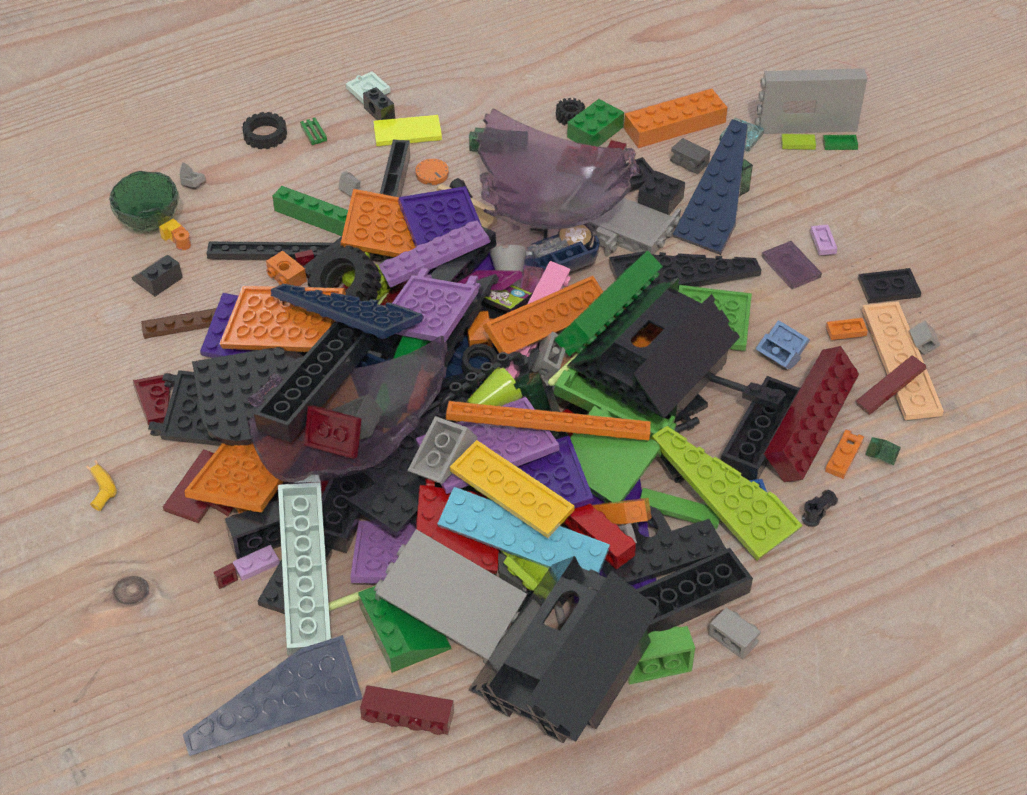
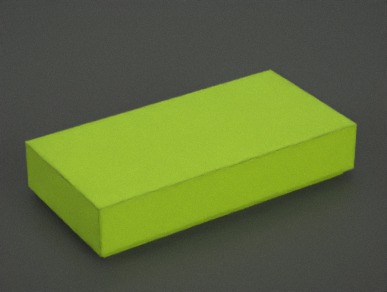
M815 134L781 135L782 149H816Z

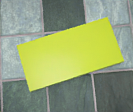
M438 115L373 121L376 146L392 145L393 139L410 140V143L442 140Z

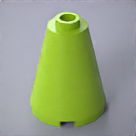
M498 367L466 403L503 406L521 399L522 393L520 388L515 389L514 384L516 381L503 367L501 369Z

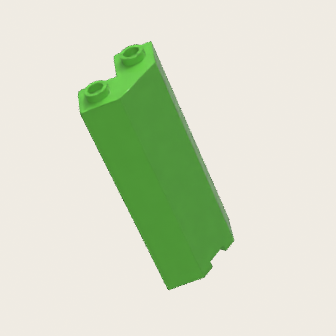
M569 368L568 371L564 370L555 384L554 395L589 412L595 406L599 409H606L613 418L651 421L649 440L652 435L666 426L673 430L676 428L677 424L674 423L676 417L671 416L668 420L657 414H654L651 418L641 414L630 406L586 383L587 380L578 376V371Z

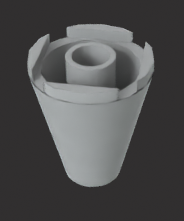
M508 245L509 248L497 246L490 250L495 270L522 271L523 275L527 253L524 246ZM522 278L512 285L520 288Z

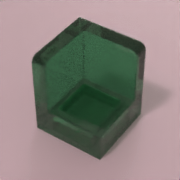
M872 437L865 455L894 466L901 447L887 440Z

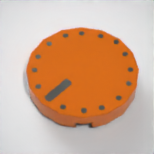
M439 159L423 160L415 168L416 178L423 184L432 183V185L443 183L447 180L449 174L448 165Z

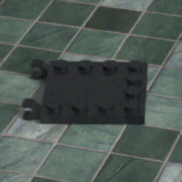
M178 370L177 375L164 373L162 381H165L164 386L174 388L164 423L150 422L148 430H151L150 435H160L161 439L220 446L222 441L215 437H210L203 427L194 372Z

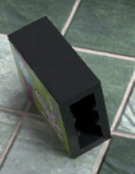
M510 285L504 290H491L492 292L489 297H485L481 302L483 307L480 312L488 311L489 318L495 319L527 305L533 293L514 285Z

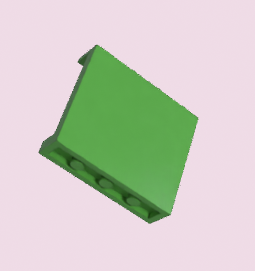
M595 406L588 414L591 416L611 417V414L606 409H599ZM574 433L570 438L591 493L605 503L624 501L655 457L662 455L660 445L652 439L636 440Z

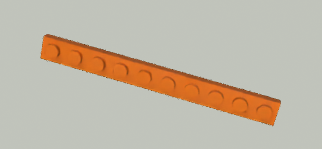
M449 401L446 412V420L636 440H649L651 421Z

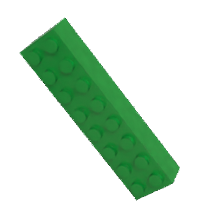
M647 250L569 324L554 341L561 348L565 349L569 357L574 352L579 354L586 347L585 343L589 345L596 339L594 334L599 335L605 330V326L614 321L615 317L623 312L624 308L632 303L633 299L641 294L642 290L660 275L658 271L663 266Z

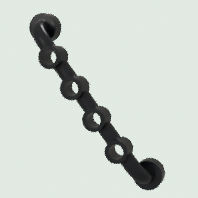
M501 352L497 355V362L494 364L490 362L483 363L480 373L470 372L466 375V382L463 384L455 382L450 385L451 392L447 393L440 401L439 407L435 411L436 416L446 420L449 401L462 398L463 393L468 389L477 388L479 382L485 378L487 379L496 368H508L510 362L513 361L514 368L517 371L528 369V357L520 352L509 354Z

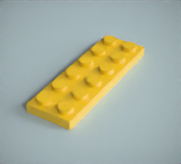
M478 440L450 466V472L546 538H549L574 511L573 504Z

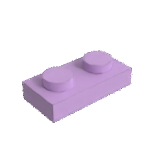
M811 226L810 232L818 254H836L837 246L829 226Z
M271 545L233 561L241 581L271 569L280 563Z

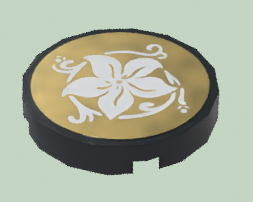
M566 223L558 231V243L562 248L581 241L587 249L593 240L591 229L583 223Z

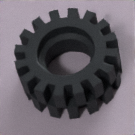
M564 98L563 102L560 100L556 105V120L565 126L568 121L585 109L584 103L581 100L576 101V98H573V100L571 98H568V100Z

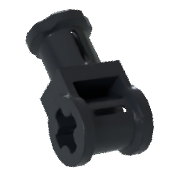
M824 490L822 496H816L812 500H808L804 504L805 513L802 515V522L809 527L819 525L820 520L826 515V510L838 503L835 493L831 490Z

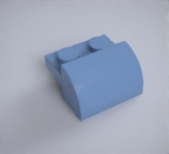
M778 320L770 333L764 335L756 350L786 369H791L801 359L800 355L810 339Z

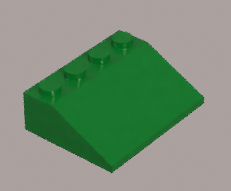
M376 586L358 592L360 609L391 673L451 650V645L444 634L383 598L379 601L376 600V591H374Z

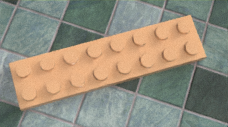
M899 302L863 305L862 312L887 375L911 355L923 362ZM927 369L895 394L905 420L943 416L944 410Z

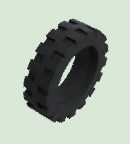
M259 112V114H253L252 117H248L243 122L244 141H246L247 145H251L252 148H275L278 144L281 145L283 140L287 138L286 122L277 113ZM262 126L277 128L275 132L269 135L253 133L255 129Z

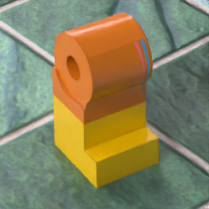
M174 218L159 226L161 238L164 241L170 239L176 244V248L182 251L191 247L189 232Z

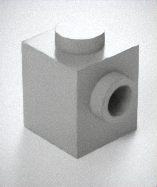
M926 321L917 324L909 330L916 347L924 355L941 346L934 329Z

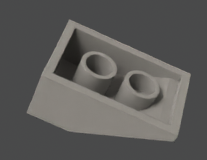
M435 416L408 471L443 484L452 474L450 466L478 437L465 426Z

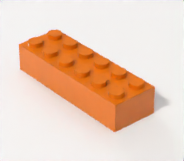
M708 89L625 113L624 130L638 148H642L726 123L728 107L713 89Z

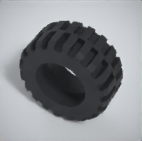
M341 245L337 246L336 249L331 248L327 250L326 254H321L319 256L320 259L314 262L313 269H310V278H308L307 285L314 288H334L336 281L343 274L355 271L354 281L345 292L346 295L359 297L360 301L376 299L378 296L377 291L381 288V283L379 282L381 281V274L377 265L361 249L350 245L345 247Z

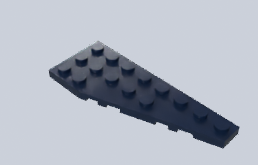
M731 119L673 232L674 238L716 254H722L736 226L748 131L747 124Z

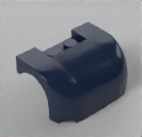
M558 234L532 243L528 247L525 264L529 269L543 270L542 275L550 261L567 267L572 272L589 266L596 261L600 241L596 235L594 236L593 246L587 249L581 241L562 248L558 243Z

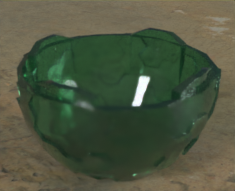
M136 171L123 177L112 188L109 197L110 207L115 217L124 226L136 232L149 233L158 230L159 226L173 219L179 204V191L172 179L163 173Z

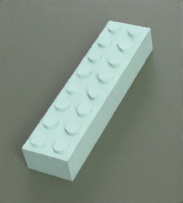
M320 483L278 485L287 655H293L301 648L331 639Z

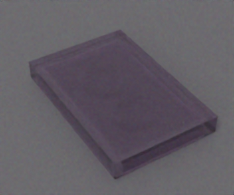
M792 241L762 252L761 257L791 289L819 279L822 276V272Z

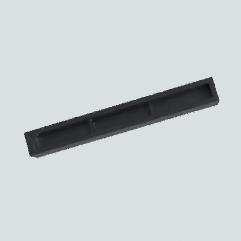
M393 139L380 194L401 197L411 157L410 140Z

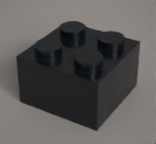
M655 170L639 189L638 203L670 215L684 198L685 182Z

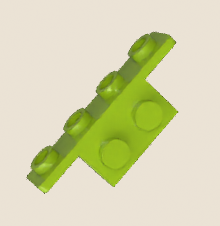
M502 551L507 556L503 563L508 566V571L514 576H518L527 589L534 591L549 568Z

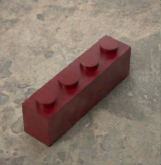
M367 685L360 706L361 719L369 723L379 722L391 727L401 726L413 731L423 730L436 735H448L454 714V700Z

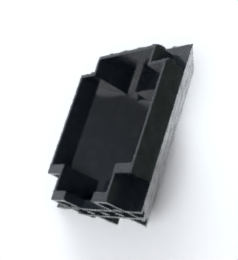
M676 278L671 282H664L653 288L644 289L567 366L587 376L586 383L630 406L641 414L650 418L654 414L663 418L668 414L677 417L726 364L728 350L740 336L736 331H732L728 325L729 319L722 309L719 311L714 303L716 299L712 294L703 303H700L678 292L679 278ZM649 323L664 329L646 347H636L631 343V339Z
M575 556L552 564L468 691L485 698L493 710L510 717L514 712L539 724L545 735L561 743H564L567 738L576 742L586 725L597 730L651 643L647 628L659 608L612 570L607 578L603 577L592 569L588 571L582 568ZM570 595L579 598V603L560 631L544 624L556 604L563 607Z

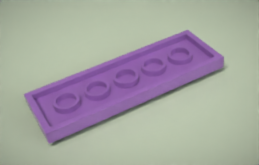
M476 220L467 223L459 229L451 230L448 234L441 237H436L428 243L420 244L416 248L403 252L397 257L387 259L378 266L389 287H393L410 279L412 275L417 276L422 267L435 268L490 243V240Z

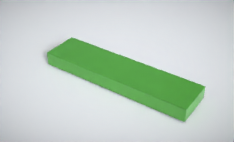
M647 488L642 489L640 499L649 498L650 506L657 508L662 514L693 523L710 519L714 528L717 529L720 518L708 505Z

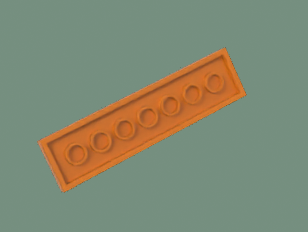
M592 275L488 321L483 325V328L499 353L506 352L509 354L518 352L545 339L552 331L556 334L563 331L603 293V290Z

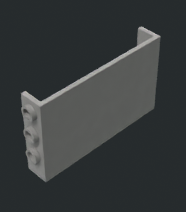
M591 174L582 180L580 186L573 191L570 198L566 199L563 206L559 209V223H583L591 229L593 236H595L596 229L602 227L616 233L618 246L633 253L648 250L651 254H655L660 247L664 246L666 239L672 236L674 229L681 219V209L679 208L672 216L595 187L592 185L593 175Z
M416 529L406 545L402 544L398 550L397 556L399 557L396 562L389 564L385 572L387 576L384 581L380 579L374 589L376 591L375 599L379 601L383 598L484 658L483 663L486 664L508 631L511 622L513 623L520 613L519 609L525 601L527 594Z

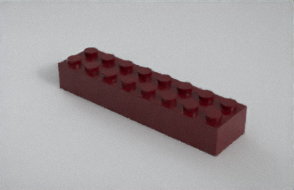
M841 346L821 351L764 453L783 482L804 479L859 376L857 369Z

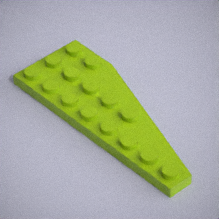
M666 426L652 435L651 439L660 445L662 454L757 561L803 526L775 494L770 491H764L756 482H750L742 477V473L717 457L709 456L701 447L697 448L687 442V438Z

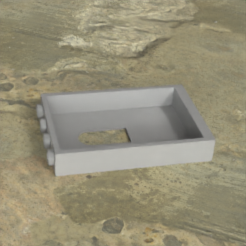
M865 69L764 71V77L760 80L762 91H759L758 95L760 105H757L758 117L755 118V127H758L759 134L857 132L867 83ZM816 100L815 112L786 113L783 110L784 104L789 101Z

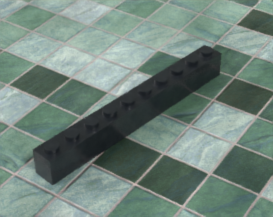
M482 227L488 235L490 243L439 265L429 275H432V279L456 283L467 277L491 252L490 250L496 247V232ZM393 334L386 339H380L373 335L375 343L373 350L392 359L403 335Z

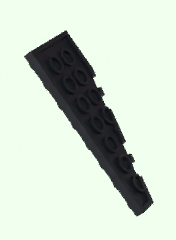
M646 251L609 257V264L615 279ZM659 252V255H652L663 267L658 271L660 275L646 288H653L658 284L668 283L676 278H679L678 289L679 285L696 287L759 276L762 270L756 258L734 257L732 259H722V256L706 258V255L681 253L671 256L666 255L664 252Z

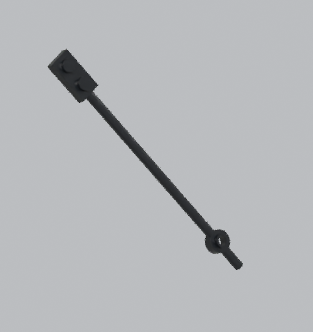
M716 375L710 380V382L742 392L743 399L778 410L786 400V393L758 383L750 382L748 386Z

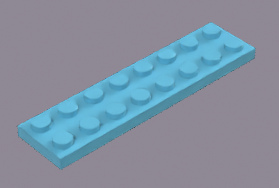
M456 487L453 488L438 521V526L547 568H550L552 564L575 556L582 568L588 571L592 569L600 573L610 548V544L561 526L549 538H546L494 501Z

